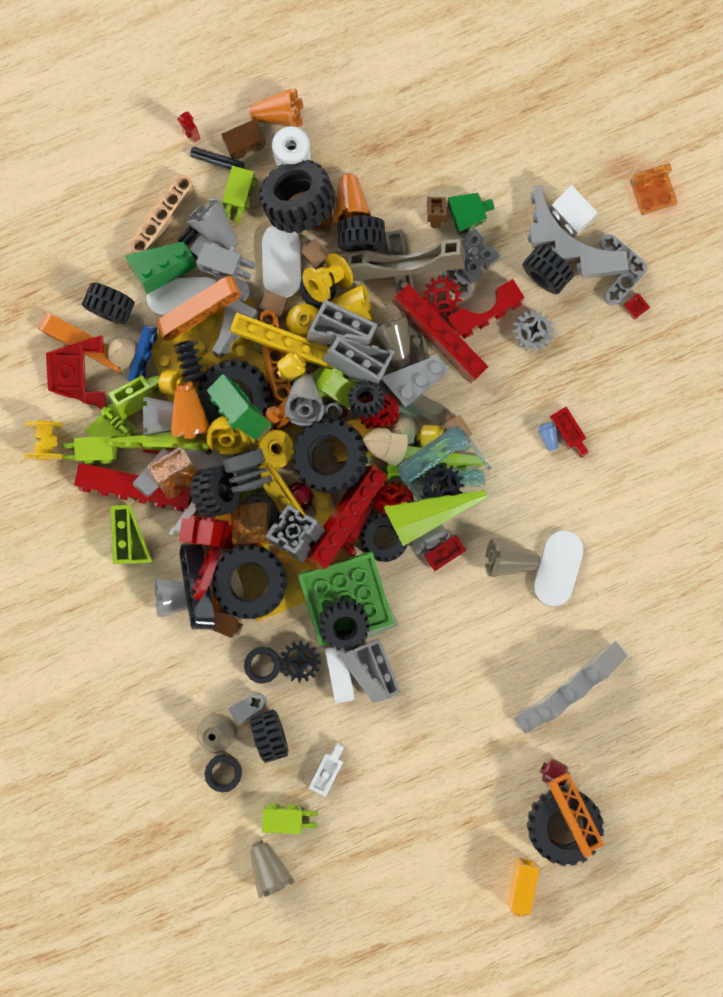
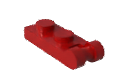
M214 546L210 549L204 559L205 563L199 572L202 575L201 579L198 578L194 584L193 589L196 591L193 598L199 601L208 588L216 568V563L220 558V548Z

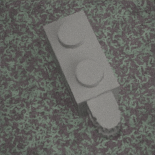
M213 242L211 244L204 243L196 262L198 269L222 278L233 276L235 280L237 276L249 280L251 274L240 269V267L244 266L253 269L256 265L254 262L242 258L237 250H227Z

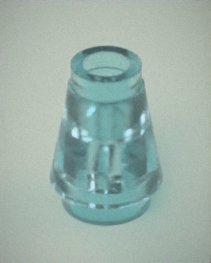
M479 468L457 475L464 478L460 483L465 486L481 487V485H485L484 470H479Z

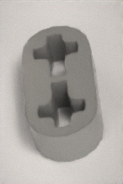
M458 269L447 270L450 273L454 272L455 286L458 285V282L461 286H467V292L463 291V294L459 295V297H468L472 290L471 283ZM447 271L442 272V280L447 276Z

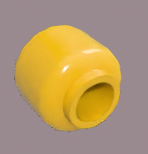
M288 353L277 363L279 370L277 374L284 381L287 379L294 382L305 372L306 362L298 353Z
M167 370L161 374L158 386L163 394L175 396L176 385L183 383L186 377L181 376L182 372Z
M424 425L420 432H417V443H420L422 448L438 450L442 445H445V430H442L439 425Z

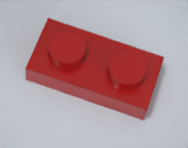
M457 535L424 555V557L435 572L467 550Z

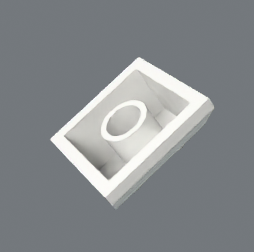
M572 185L550 208L553 218L556 221H560L564 225V230L574 237L589 226L597 215L596 210Z

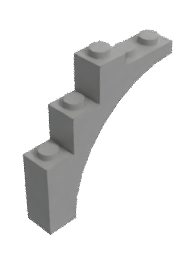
M534 186V192L530 194L531 204L536 206V211H532L533 222L537 224H531L530 231H527L528 242H532V248L538 245H555L552 247V250L559 254L566 262L580 261L576 263L577 274H581L582 279L628 274L627 251L596 249L571 237L558 225L550 214L544 200L542 186Z
M199 235L190 248V252L195 260H198L204 243H212V241ZM213 275L217 282L222 279V277ZM237 277L235 281L241 292V297L224 308L223 326L212 350L214 356L220 360L224 355L227 356L232 347L231 344L240 337L229 332L236 312L259 320L257 310L242 302L248 298L250 292L248 284Z
M163 448L133 482V486L148 498L168 481L185 474L195 473L201 469L216 466L224 467L222 460L236 454L222 455L219 454L218 450L214 449L208 455L206 454L208 451L188 449L178 460L176 459L178 456L171 449L167 451Z
M614 641L604 647L586 665L560 686L529 708L517 714L513 719L525 734L545 722L552 721L559 717L570 704L584 697L594 685L608 678L627 657V654Z

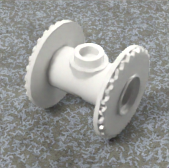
M290 126L282 128L275 134L272 141V150L277 166L281 164H297L303 160L311 159L310 141L303 130Z

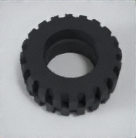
M303 160L297 164L279 165L276 170L273 169L269 173L268 177H265L259 191V200L268 220L273 227L286 233H303L304 230H312V227L316 225L318 227L322 224V220H326L329 217V212H332L336 201L335 190L326 170L320 164L314 163L311 160ZM307 191L302 197L288 201L292 196Z
M238 359L224 360L213 365L202 377L197 388V395L210 425L223 415L218 411L220 407L215 406L211 402V396L207 390L222 374L229 379H237L244 382L252 394L251 404L254 408L257 407L264 417L266 416L265 413L269 408L271 400L270 387L263 372L261 373L255 365L252 366L248 364L249 362L244 360L238 361Z
M324 418L321 421H314L310 426H305L303 428L304 431L297 435L296 438L298 440L292 446V449H295V454H291V460L294 461L293 468L298 473L297 477L306 486L315 491L331 494L352 488L353 484H357L361 480L360 476L364 475L366 471L365 465L368 464V449L363 442L364 438L354 427L341 420ZM326 438L340 440L347 449V462L343 469L335 474L320 472L313 462L315 447Z
M257 545L237 546L229 552L227 551L216 563L217 566L212 575L213 581H211L214 590L213 594L221 608H224L230 615L241 619H256L270 614L280 605L287 588V575L282 562L268 549ZM244 564H256L267 575V589L256 600L248 601L241 599L233 591L231 584L232 576L236 569Z
M560 787L561 791L568 793L569 789ZM548 790V793L545 795L541 794L539 796L540 799L532 804V810L528 812L527 816L529 819L527 823L528 836L533 846L543 858H546L553 864L558 863L560 866L570 864L575 866L579 861L584 863L588 859L582 855L576 841L569 844H558L550 838L547 831V823L552 814L560 810L551 790ZM579 792L600 837L604 836V829L602 828L604 821L600 815L599 808L589 797ZM569 797L567 803L569 808L577 811L578 800ZM581 816L583 828L585 829L588 820L586 817ZM587 833L585 840L589 847L598 843L595 835Z

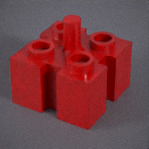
M190 515V519L182 518L179 541L232 549L236 526L228 525L229 521L218 520L214 517L202 518Z

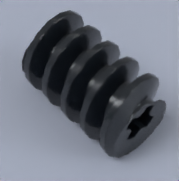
M190 340L173 345L174 347H179L175 350V354L180 355L177 361L183 362L179 365L181 370H185L181 373V376L188 377L183 383L199 381L206 374V371H200L204 364H198L202 356H196L200 352V349H194V346L198 344L197 341Z

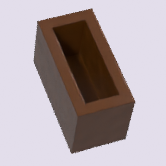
M256 119L221 134L230 157L237 160L245 157L246 153L251 151L257 152L263 149L264 145H266L265 138Z
M217 611L212 631L234 638L236 635H240L244 624L241 623V618L223 611Z

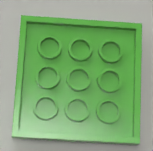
M372 551L330 563L327 569L315 570L313 568L298 573L320 646L327 644L321 635L320 613H323L324 606H329L328 602L332 600L334 603L336 598L339 597L340 600H344V597H348L349 601L355 599L357 604H362L369 620V631L394 624ZM341 617L334 622L333 627L338 631H347L354 626L355 620L351 617Z

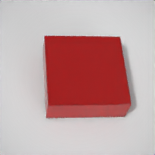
M639 293L623 305L634 320L651 308Z

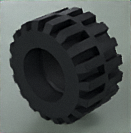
M353 216L337 223L338 248L343 251L368 250L372 252L386 245L385 221L381 218Z
M538 245L522 264L527 275L537 285L556 295L574 277L569 264L559 254L546 246Z
M90 283L81 305L89 312L117 324H126L135 302L129 296L100 283Z
M223 466L201 469L192 478L193 482L190 484L192 502L195 504L196 510H199V513L205 515V517L231 514L236 510L237 504H239L240 491L232 492L231 487L238 485V483L229 482L234 477V473H226Z
M377 514L371 517L362 528V547L365 553L372 551L376 561H393L400 557L408 544L402 545L387 514ZM380 527H390L396 534V542L389 549H381L374 543V532Z
M340 597L336 598L334 603L332 600L328 602L329 606H324L319 620L321 635L324 641L328 642L331 648L336 646V650L339 651L341 648H344V651H349L350 647L356 649L357 644L361 646L363 639H367V632L370 629L367 613L363 609L362 604H357L355 599L349 601L348 597H344V600H340ZM341 617H351L355 620L354 626L347 631H338L333 627V624Z
M272 709L251 716V730L261 760L264 763L287 757L289 752L278 713Z

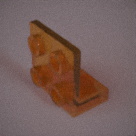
M670 163L636 173L630 179L641 215L662 210L678 203L669 178V174L672 171Z
M182 446L148 465L149 470L167 499L177 497L182 491L191 488L192 478L197 472Z
M262 502L237 505L236 510L231 513L232 545L272 544L266 538L269 532L267 504Z

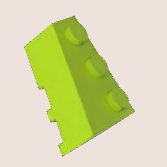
M111 506L113 565L152 563L131 506Z

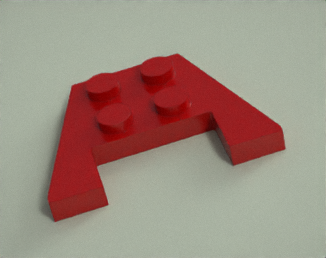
M103 335L88 338L46 353L48 391L70 399H77L87 405L97 406L99 409L107 407L106 391L86 390L85 353H103Z

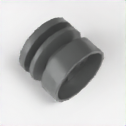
M262 448L222 460L226 473L236 472V476L232 477L229 482L239 481L238 485L231 487L232 492L250 491L272 480L271 475L261 476L262 473L269 471L268 467L259 468L258 464L266 460Z

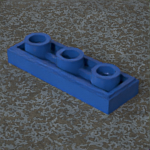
M152 325L143 327L127 378L128 381H132L141 375L145 378L147 373L145 368L147 362L152 357L151 349L158 338L157 327Z

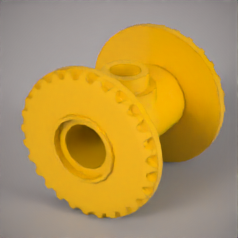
M331 253L327 256L326 267H319L317 270L309 267L304 270L302 275L304 286L310 296L321 303L324 300H329V288L332 285L338 284L342 288H349L354 281L350 266L337 253Z
M46 420L27 421L24 423L25 427L35 428V439H40L39 442H35V453L24 454L25 459H62L63 455L52 454V448L57 447V435H53V428H61L63 423Z
M281 430L268 431L257 444V449L262 448L266 459L263 463L269 467L276 468L277 471L291 462V454H295V449H292L294 443L292 438Z

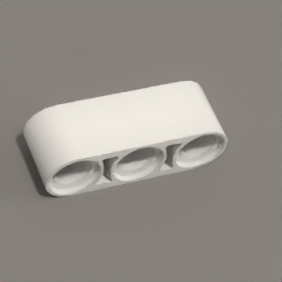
M336 647L325 649L336 704L354 701L355 697L349 669L338 656L345 652L344 648H341L340 651L336 650Z

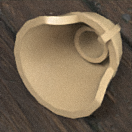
M117 337L108 343V359L116 366H120L122 375H128L138 343L131 338Z
M399 413V417H396V423L391 422V427L388 428L386 426L385 428L390 430L391 433L406 434L408 437L407 446L414 447L417 443V432H420L419 426L412 416Z
M377 428L367 433L363 442L372 455L391 466H397L406 454L408 437L406 434L391 433L387 428Z

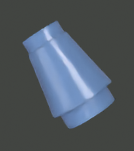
M553 421L539 425L538 433L547 450L551 451L559 448L556 425L553 424Z

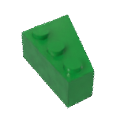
M184 242L125 255L130 269L146 294L196 268L193 255Z
M224 374L207 390L211 396V402L215 406L220 407L218 411L225 418L229 419L227 423L235 430L239 428L254 440H257L272 424L268 419L259 414L261 411L257 407L254 408L247 395L235 382Z

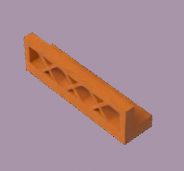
M566 773L547 784L582 855L587 858L593 855L592 851L604 846V843L570 774ZM565 779L570 784L568 793L561 791L558 785L559 782ZM569 797L578 800L577 811L569 808L567 804ZM578 815L587 818L588 822L585 829L578 826L576 822ZM587 833L595 835L598 843L589 847L585 840Z

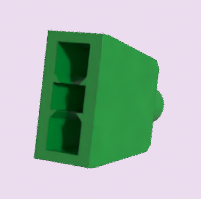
M479 193L448 197L447 201L458 236L485 223L487 219L485 212L495 209L493 200L481 201Z

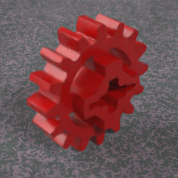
M439 275L437 281L431 278V285L425 284L428 289L422 290V293L426 294V297L423 299L439 315L443 312L444 317H446L448 311L451 314L454 313V307L456 309L460 308L457 302L463 301L459 298V295H462L463 292L457 290L460 284L455 286V279L448 281L449 277L445 276L444 280H442ZM446 283L445 287L440 289L435 287V285ZM452 288L455 292V300L450 295ZM444 291H446L445 296L447 297V299H442L441 301H439L438 299L440 296L438 295V293H443ZM430 292L434 294L435 301L433 304L430 301ZM446 303L450 306L446 309H439L441 304Z
M388 393L384 396L383 410L380 409L378 415L375 412V417L368 415V418H365L362 415V418H360L361 424H366L367 429L372 426L373 430L377 429V427L384 428V426L390 428V423H396V417H399V404L396 403V398L391 399V394ZM366 396V400L361 399L360 401L361 403H369L374 398Z
M394 481L391 484L384 482V486H381L372 500L373 508H377V512L383 511V515H386L384 506L400 505L404 502L412 503L414 502L412 489H408L407 484L402 486V482L395 484Z

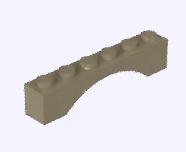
M461 239L441 241L428 250L409 255H384L368 250L348 252L347 263L352 270L353 280L359 281L464 269L465 251Z

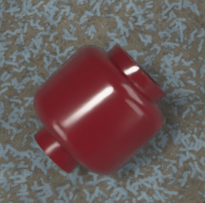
M295 482L288 487L303 511L311 507L314 495L305 483Z
M551 759L548 763L544 762L540 773L543 774L542 781L546 784L566 773L570 774L568 766L555 759ZM567 779L559 782V787H564L567 782Z

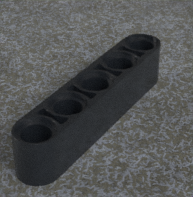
M182 544L179 556L191 629L212 630L215 624V616L209 585L200 601L193 598L196 591L193 589L194 584L198 578L201 579L202 575L199 572L205 563L202 545Z

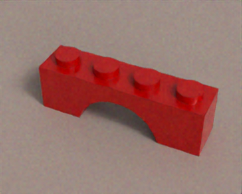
M511 279L496 289V302L489 311L473 313L466 308H462L448 316L447 322L465 340L474 334L473 331L477 328L482 330L489 326V321L494 318L499 320L506 315V311L510 309L514 311L521 307L525 297L514 279Z

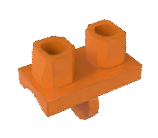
M287 399L278 407L271 406L266 410V418L270 422L275 423L273 430H281L283 427L292 426L290 418L285 414Z

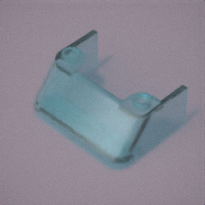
M454 426L403 461L398 467V473L417 500L420 501L425 498L416 485L423 480L424 472L456 450L466 451L472 447L488 471L491 469V466L466 431L459 426Z

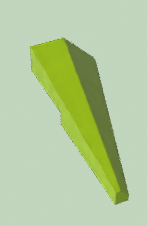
M171 432L109 438V447L148 450L176 448L207 451L209 449L207 434L200 433L195 434L196 437L191 439H184V435L173 437Z
M407 446L406 454L397 466H391L384 461V474L387 476L385 482L389 484L390 480L398 478L401 481H405L410 476H419L420 478L425 475L430 476L428 470L432 469L435 471V465L442 468L443 464H446L447 469L452 465L453 469L460 468V470H466V466L471 465L482 467L484 460L482 456Z
M483 489L478 492H465L460 495H447L412 503L404 502L394 506L386 505L384 509L402 545L405 546L488 498Z

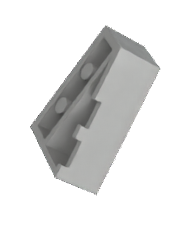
M324 300L309 329L306 341L332 344L336 337L340 336L359 341L361 344L368 346L378 324Z
M337 336L327 350L323 361L359 383L365 381V384H367L369 380L373 385L374 382L377 384L380 382L395 351L378 349V346L374 345L370 347L361 344L359 341Z
M436 355L383 376L380 381L396 398L399 404L406 409L447 375L450 369Z
M380 638L338 655L373 703L389 699L401 693Z

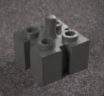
M475 228L463 237L462 240L465 251V268L461 270V273L471 285L482 276L483 268L486 270L490 269L500 257L491 245L485 247L483 244L484 237Z
M287 505L279 516L282 521L279 525L274 523L266 538L275 547L284 552L287 551L292 557L303 563L312 551L309 546L312 542L317 544L325 530L318 521L307 515L304 517L299 510Z

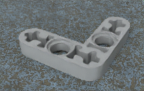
M608 234L600 241L601 250L614 251L619 246L620 248L617 251H627L628 263L632 258L635 259L628 266V274H621L605 293V302L608 305L615 306L620 303L647 270V264L618 238ZM605 240H606L607 242H608L609 240H611V241H612V244H611V245H612L614 248H612L611 246H609V247L607 248V247L605 246V245H606ZM638 264H640V265L642 266V267L640 268L641 271L635 272V271H634V269H635V266H634V265L637 266ZM622 278H629L631 285L629 287L622 286ZM617 289L621 290L616 296L618 300H610L611 295L609 293L614 294Z

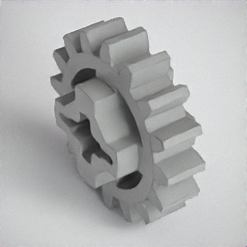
M532 310L530 315L524 312V318L518 316L517 320L520 323L515 322L513 326L517 329L512 331V334H517L514 341H520L518 347L524 345L525 351L532 348V352H535L536 347L541 351L543 350V344L545 346L550 344L548 340L553 339L550 333L554 332V328L549 327L553 322H547L548 315L542 317V311H539L536 315L535 311ZM534 319L533 322L529 324L524 323L527 320ZM540 323L544 325L545 330L542 329ZM536 324V326H535V328H536V329H535V332H536V333L532 336V338H530V337H531V329H532V327H534V325ZM521 332L525 334L526 340L522 337ZM536 339H543L538 343H533Z

